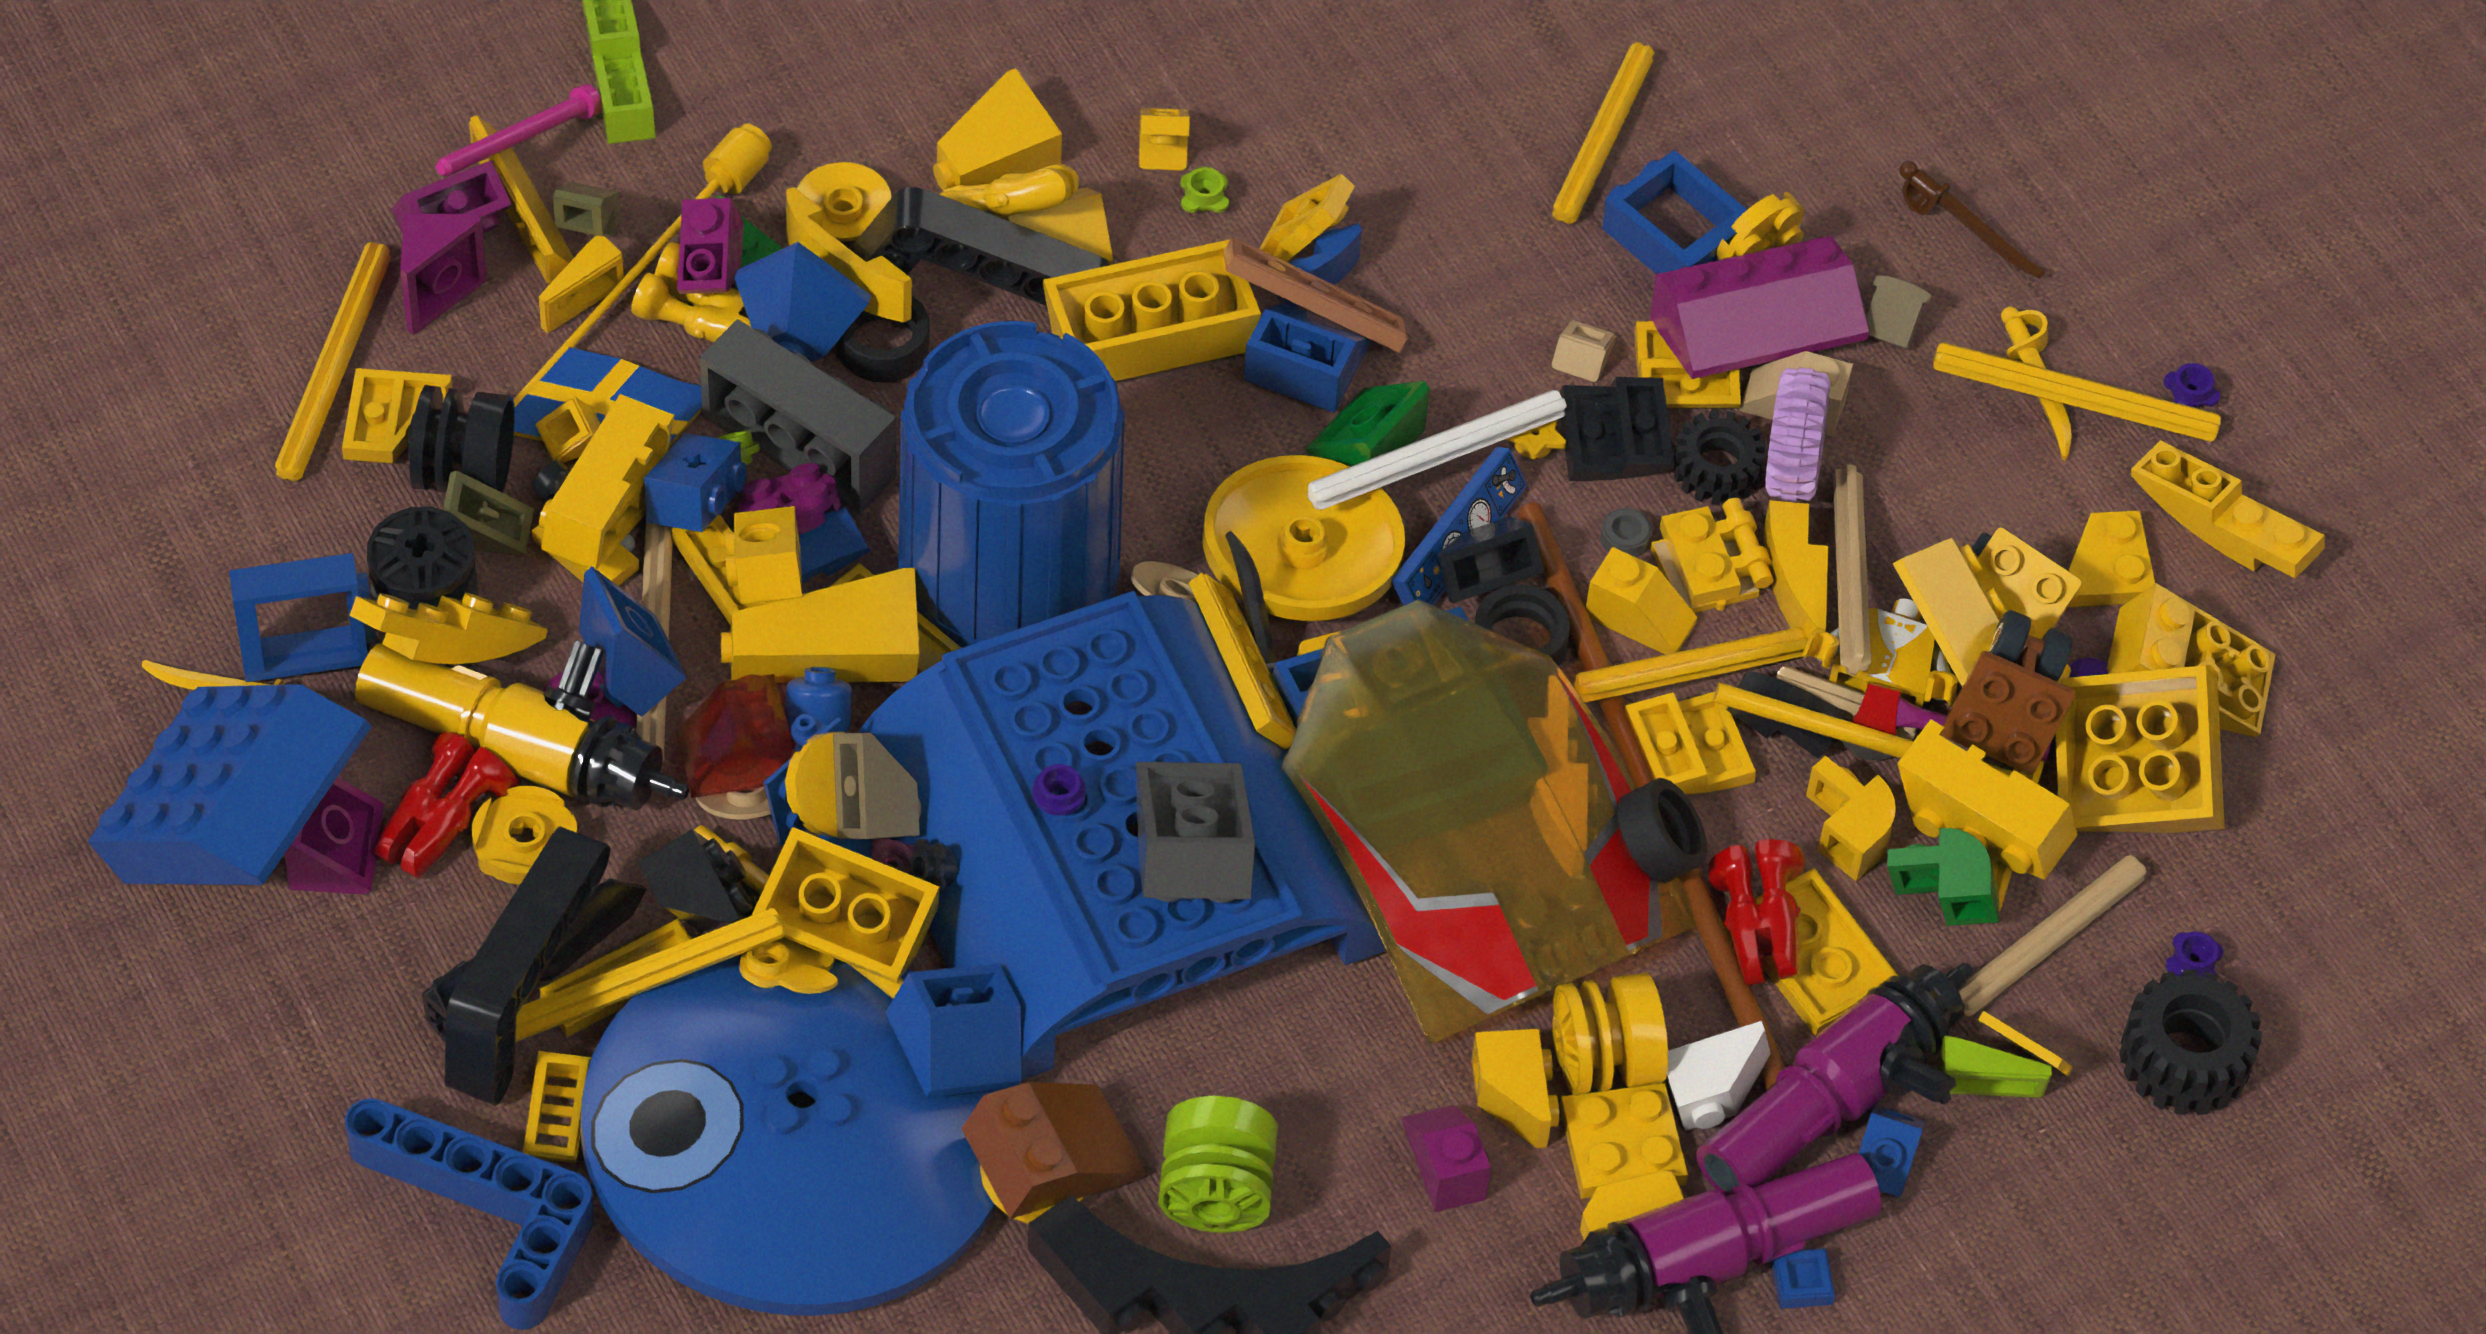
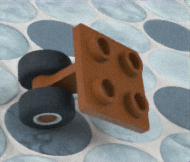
M2008 610L1997 625L1990 651H1982L1942 724L1944 731L1941 736L1968 748L1973 744L1986 752V756L2028 774H2033L2075 698V690L2058 682L2070 657L2073 638L2071 635L2055 628L2049 629L2042 639L2030 635V618L2014 610Z

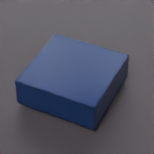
M1826 1249L1801 1250L1771 1261L1779 1309L1833 1305L1835 1291Z

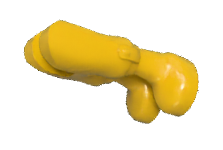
M1055 164L1030 173L1004 174L992 183L972 186L957 185L947 188L944 192L938 194L984 212L990 211L991 213L1003 216H1011L1021 212L1039 211L1059 206L1077 191L1079 176L1069 166Z
M674 241L669 242L663 250L655 270V275L647 273L643 277L632 301L631 311L633 315L648 321L663 320L683 325L688 334L712 343L737 319L751 327L738 290L730 287L728 292L679 294L677 286L680 244Z

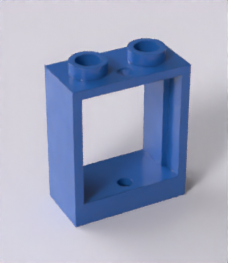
M1673 150L1659 161L1652 160L1636 178L1626 185L1620 184L1608 194L1604 202L1605 212L1602 229L1655 274L1683 267L1718 261V245L1722 238L1728 245L1730 244L1733 237L1737 234L1731 226L1747 209L1676 150ZM1668 188L1672 189L1715 225L1713 229L1686 249H1682L1638 212V210Z
M353 553L229 570L246 682L362 666L368 655L367 644L377 643L375 628L349 616V626L260 637L256 604L346 592L348 613L350 615L356 596L371 599L367 572L356 573Z

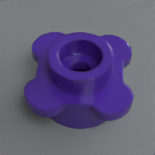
M2196 363L2185 364L2177 372H2169L2164 378V386L2171 390L2175 403L2196 408L2201 405L2213 407L2219 402L2220 393L2213 388L2214 376L2203 365Z
M2182 932L2173 938L2172 944L2175 951L2173 956L2166 961L2165 967L2167 972L2173 971L2177 977L2182 976L2184 969L2195 970L2196 976L2205 977L2206 972L2216 974L2214 970L2216 961L2221 960L2224 953L2219 943L2202 932ZM2190 957L2197 958L2199 961L2193 962L2190 960Z

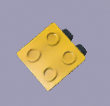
M1998 528L1993 536L1986 532L1981 533L1972 546L1984 569L1976 575L1985 591L1994 587L2007 611L2014 610L2029 617L2031 620L2029 634L2042 639L2049 629L2055 627L2083 585L2080 578L2004 528Z

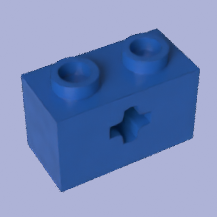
M684 433L644 478L646 522L703 532L715 517L723 512L725 506L736 493L742 491L745 485L747 468L746 464L741 462V443Z

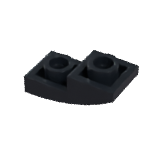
M1749 670L1744 674L1737 687L1842 720L1846 715L1819 697L1795 685L1762 673ZM1729 706L1726 709L1768 739L1778 730L1818 759L1829 749L1834 739Z

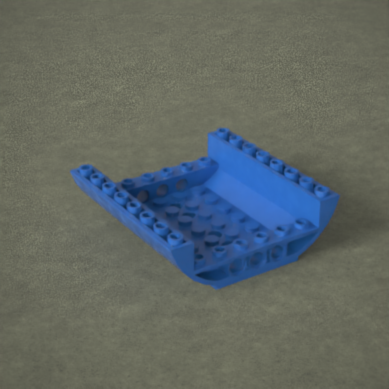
M1131 591L942 654L940 662L918 674L894 692L871 714L857 732L872 733L917 782L918 798L921 803L920 835L885 838L900 870L911 875L910 860L914 854V844L918 839H927L930 845L944 843L953 850L956 856L957 873L955 880L939 895V907L929 930L948 969L1000 964L1021 1005V1080L1054 1069L1055 1036L1327 939H1331L1344 965L1382 953L1393 947L1311 791L1301 779L1303 776L1288 748L1286 750L1256 731L1196 602L1182 597L1164 595L1136 596L1135 592ZM1082 701L1089 704L1093 709L1084 715H1074L1068 712L1065 707L1071 702ZM1103 741L1111 745L1113 750L1106 755L1098 756L1088 752L1085 747L1092 742ZM1136 762L1237 763L1242 765L1255 840L1251 899H1235L1231 902L1220 903L1210 899L1181 898L1174 902L1160 901L1156 898H1143L1138 837L1133 836L1127 830L1132 824L1138 823ZM1055 764L1068 765L1075 769L1084 780L1086 786L1085 800L1082 806L1075 812L1063 816L1051 815L1042 811L1034 802L1033 783L1036 777L1048 766ZM1059 790L1052 792V794L1055 795L1067 794L1064 791Z

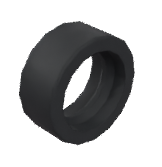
M912 295L911 319L906 322L895 321L912 331V339L904 345L889 350L873 349L861 344L854 338V332L865 323L875 320H890L866 311L861 312L837 341V352L841 361L853 374L872 382H894L907 378L920 369L924 359L929 355L930 318L924 305Z
M1515 584L1500 587L1490 593L1477 608L1474 631L1499 679L1505 682L1520 684L1541 681L1553 674L1554 670L1557 671L1566 657L1570 620L1565 606L1553 594L1537 586ZM1511 617L1530 618L1542 624L1550 632L1551 637L1550 642L1540 649L1518 651L1501 645L1491 635V628L1502 619Z
M1657 778L1621 797L1617 808L1618 823L1623 840L1633 859L1653 880L1668 883L1705 863L1708 854L1707 838L1702 822L1691 801L1672 781Z

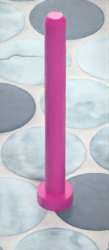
M589 84L580 85L570 92L569 99L440 158L436 164V170L440 175L450 176L577 116L584 120L590 119L601 112V97L593 86Z

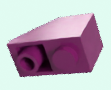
M731 198L682 200L677 286L679 294L728 292L735 280V274L742 264L744 221Z

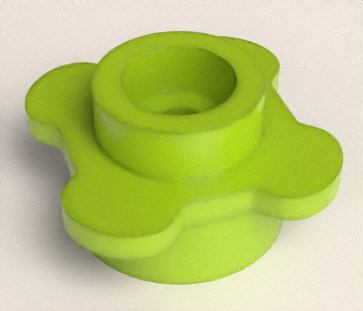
M1200 167L1182 176L1180 185L1185 189V196L1181 199V206L1185 211L1195 213L1197 211L1207 212L1212 210L1215 213H1222L1228 208L1229 200L1224 196V189L1228 186V179L1225 175L1213 168Z

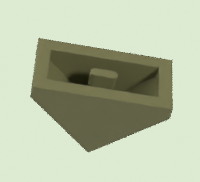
M459 471L451 472L443 510L452 513L466 524L474 540V551L513 556L525 555L534 508Z

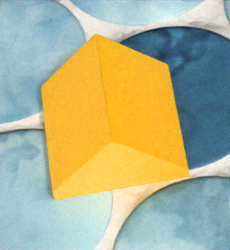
M1085 187L1077 189L1072 197L1057 207L1021 212L1011 216L994 213V216L1105 258L1110 265H1113V255L1100 192Z

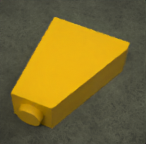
M1014 68L1007 71L937 142V163L933 165L935 179L939 187L944 191L957 185L972 186L992 183L1004 174L1030 173L1047 166L1061 164L1062 133L1018 70Z

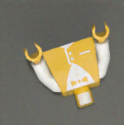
M1896 600L1891 613L1874 607L1869 608L1871 665L1867 671H1858L1857 675L1848 674L1847 668L1840 664L1839 628L1831 633L1821 630L1811 631L1802 657H1816L1819 661H1822V667L1826 669L1830 668L1834 660L1829 678L1831 682L1862 693L1866 692L1869 681L1901 689L1900 697L1920 708H1923L1924 701L1930 702L1931 698L1945 700L1948 702V706H1953L1959 680L1951 673L1942 650L1934 646L1935 638L1928 625L1920 623L1922 615L1912 600Z

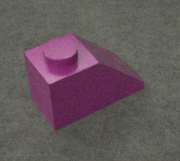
M1454 1105L1403 1117L1402 1124L1434 1212L1486 1200L1491 1167L1474 1122Z

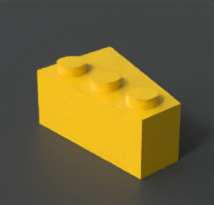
M619 394L554 498L549 499L544 505L539 518V526L544 528L541 550L587 568L594 567L596 570L646 514L644 478L669 451L674 420L673 414Z
M1930 719L1897 763L1914 826L1923 834L1933 838L1940 835V828H1953L1967 832L1983 844L1990 858L2004 863L2006 867L2016 873H2028L2045 880L2077 837L2070 803L2015 770L2009 777L1982 761L1986 756V752L1973 744L1968 751L1963 750L1942 737L1941 734L1944 731V727Z

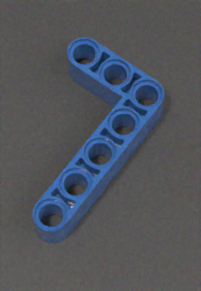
M369 1098L354 1103L347 1110L345 1126L349 1153L356 1163L523 1226L496 1278L498 1308L501 1319L511 1328L525 1330L539 1325L550 1310L594 1223L592 1190L587 1179L571 1170L382 1100ZM370 1130L381 1131L373 1136L361 1135ZM420 1148H425V1149H429V1150H430V1151H428V1152H426V1153H424V1154H412V1153H410V1152L414 1151L415 1149H420ZM470 1166L479 1168L478 1170L470 1173L460 1171L461 1169ZM515 1185L528 1186L527 1189L522 1191H512L509 1189ZM567 1203L579 1205L576 1208L569 1210L558 1208L559 1206ZM543 1247H551L556 1249L555 1251L548 1254H540L535 1252L536 1250ZM521 1291L532 1293L527 1298L518 1299L512 1297L513 1294Z

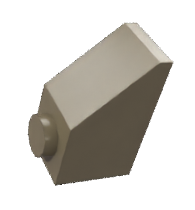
M833 733L838 839H875L920 835L921 803L918 798L917 782L872 733Z

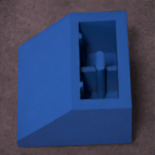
M1284 304L1275 305L1264 310L1246 344L1244 381L1335 413L1372 340L1324 318Z
M1000 964L909 972L885 1014L926 1097L1007 1089L1019 1085L1021 1082V1005Z

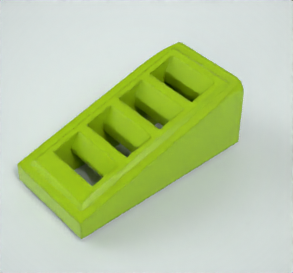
M1944 1036L1941 1049L1938 1051V1070L1955 1078L1956 1086L1950 1091V1094L2041 1098L2044 1096L2052 1077V1066L1956 1037Z

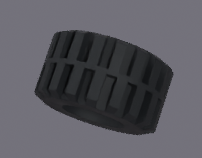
M2187 969L2183 970L2180 977H2177L2173 971L2164 973L2160 983L2152 979L2144 986L2143 993L2138 992L2133 1001L2120 1042L2122 1044L2119 1052L2120 1063L2126 1064L2123 1073L2128 1082L2137 1081L2135 1091L2142 1098L2147 1095L2154 1098L2152 1105L2162 1110L2166 1104L2175 1107L2174 1113L2186 1115L2187 1109H2194L2197 1115L2208 1114L2211 1105L2219 1111L2228 1106L2230 1098L2237 1099L2242 1093L2245 1083L2247 1084L2261 1044L2262 1032L2258 1030L2261 1021L2258 1012H2250L2252 1001L2246 994L2238 996L2236 994L2238 986L2229 980L2225 984L2216 981L2218 976L2216 974L2206 972L2205 977L2196 976L2195 970ZM2174 1032L2194 1034L2204 1039L2213 1048V1051L2197 1053L2185 1050L2172 1042L2167 1034Z

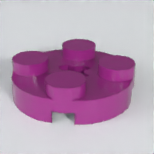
M804 463L793 468L788 475L772 480L756 479L747 483L742 489L744 499L739 504L738 511L747 512L795 506L798 533L802 534L823 524L826 521L824 511L833 505L836 512L841 505V499L833 477L821 473L816 463Z

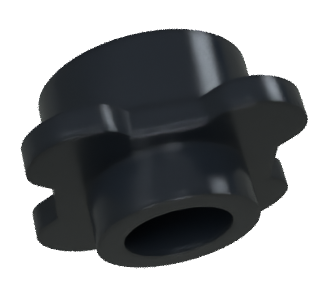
M918 839L914 844V854L910 860V874L939 886L940 895L955 880L957 873L956 856L953 850L944 843L930 845L927 839Z

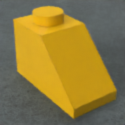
M1611 548L1589 584L1586 610L1592 621L1665 655L1679 652L1697 623L1698 617L1658 567L1617 548Z

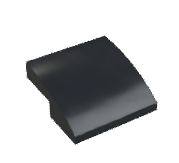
M1615 377L1611 386H1562L1559 393L1565 399L1567 407L1565 408V415L1561 418L1563 438L1566 440L1565 454L1569 481L1625 479L1673 469L1675 463L1663 378Z

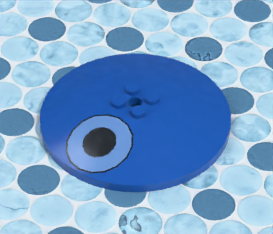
M740 954L635 995L629 1000L604 1032L592 1056L586 1075L581 1106V1141L584 1161L592 1186L616 1228L639 1253L676 1281L708 1297L758 1312L796 1316L846 1313L888 1302L923 1286L959 1259L979 1237L990 1220L996 1205L983 1187L980 1163L961 1128L983 1095L1003 1089L926 1097L885 1014L893 999L848 963L835 958L834 964L829 970L838 979V984L835 988L823 993L805 994L791 991L780 985L772 988H761L747 981L739 970L740 959L743 955ZM906 969L901 978L905 980L908 973L913 971ZM793 1093H806L816 1103L807 1108H798L789 1103L787 1097Z

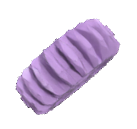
M1799 367V369L1786 368L1780 375L1772 419L1765 488L1770 496L1779 497L1784 501L1797 502V500L1810 501L1816 494L1826 433L1831 384L1826 373Z

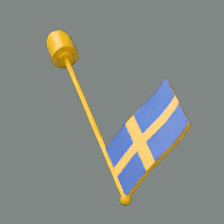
M749 123L743 124L740 128H733L704 159L703 169L708 185L695 199H708L715 191L739 194L768 162L769 153L772 150V144L768 136L761 129ZM682 214L514 398L515 436L543 441L535 423L573 396L593 408L600 424L619 394L673 414L674 420L669 448L702 412L701 386L677 381L620 358L574 349V346L679 232Z

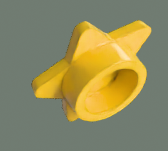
M1558 419L1505 439L1513 442L1515 449L1521 455L1530 459L1545 457L1551 452L1552 448L1564 449L1566 447V440L1555 430Z

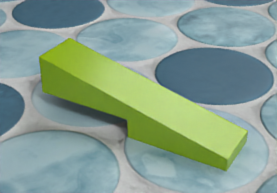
M582 0L597 88L602 100L601 110L607 143L612 144L655 138L653 105L642 60L640 38L632 0Z

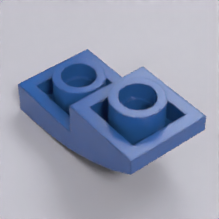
M1358 223L1341 229H1331L1314 239L1313 256L1297 258L1289 262V264L1335 285L1359 261L1362 228ZM1277 295L1280 304L1293 308L1299 306Z
M846 507L838 509L836 512L832 511L824 514L826 521L808 532L799 534L802 584L822 571L829 577L871 551Z

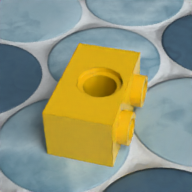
M795 506L734 513V532L725 533L727 550L725 561L729 586L738 585L741 604L802 597L801 547Z

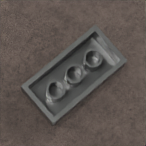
M738 319L700 356L702 417L727 433L751 431L753 441L759 442L760 451L758 452L788 471L804 463H816L821 473L828 474L835 480L841 504L860 515L896 478V416L883 404L868 400L852 390L850 385L841 378L829 376L813 366L802 354L790 352L774 342L763 330L753 329Z

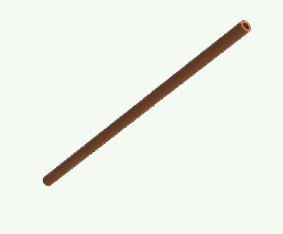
M1532 502L1522 506L1518 510V517L1520 520L1533 525L1544 568L1543 575L1551 593L1565 606L1570 620L1569 635L1585 672L1610 667L1611 665L1541 505L1537 502ZM1624 695L1598 700L1636 789L1653 781V777L1626 715L1625 705L1628 704ZM1698 867L1675 880L1739 1027L1741 1028L1759 1021L1763 1023L1771 1054L1761 1070L1760 1076L1766 1090H1769L1776 1084V1077L1785 1068V1065L1751 987L1747 986L1744 982L1735 950Z

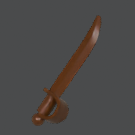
M1905 161L1901 164L1899 172L1902 178L1906 179L1903 185V196L1906 204L1912 211L1921 215L1927 214L1939 203L2004 260L2040 279L2045 274L2044 270L2009 245L1948 192L1951 185L1946 182L1941 186L1925 171L1918 169L1917 165L1912 161Z

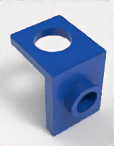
M1876 1104L1871 1112L1858 1154L1863 1156L1869 1164L1876 1178L1879 1191L1901 1197L1926 1120Z

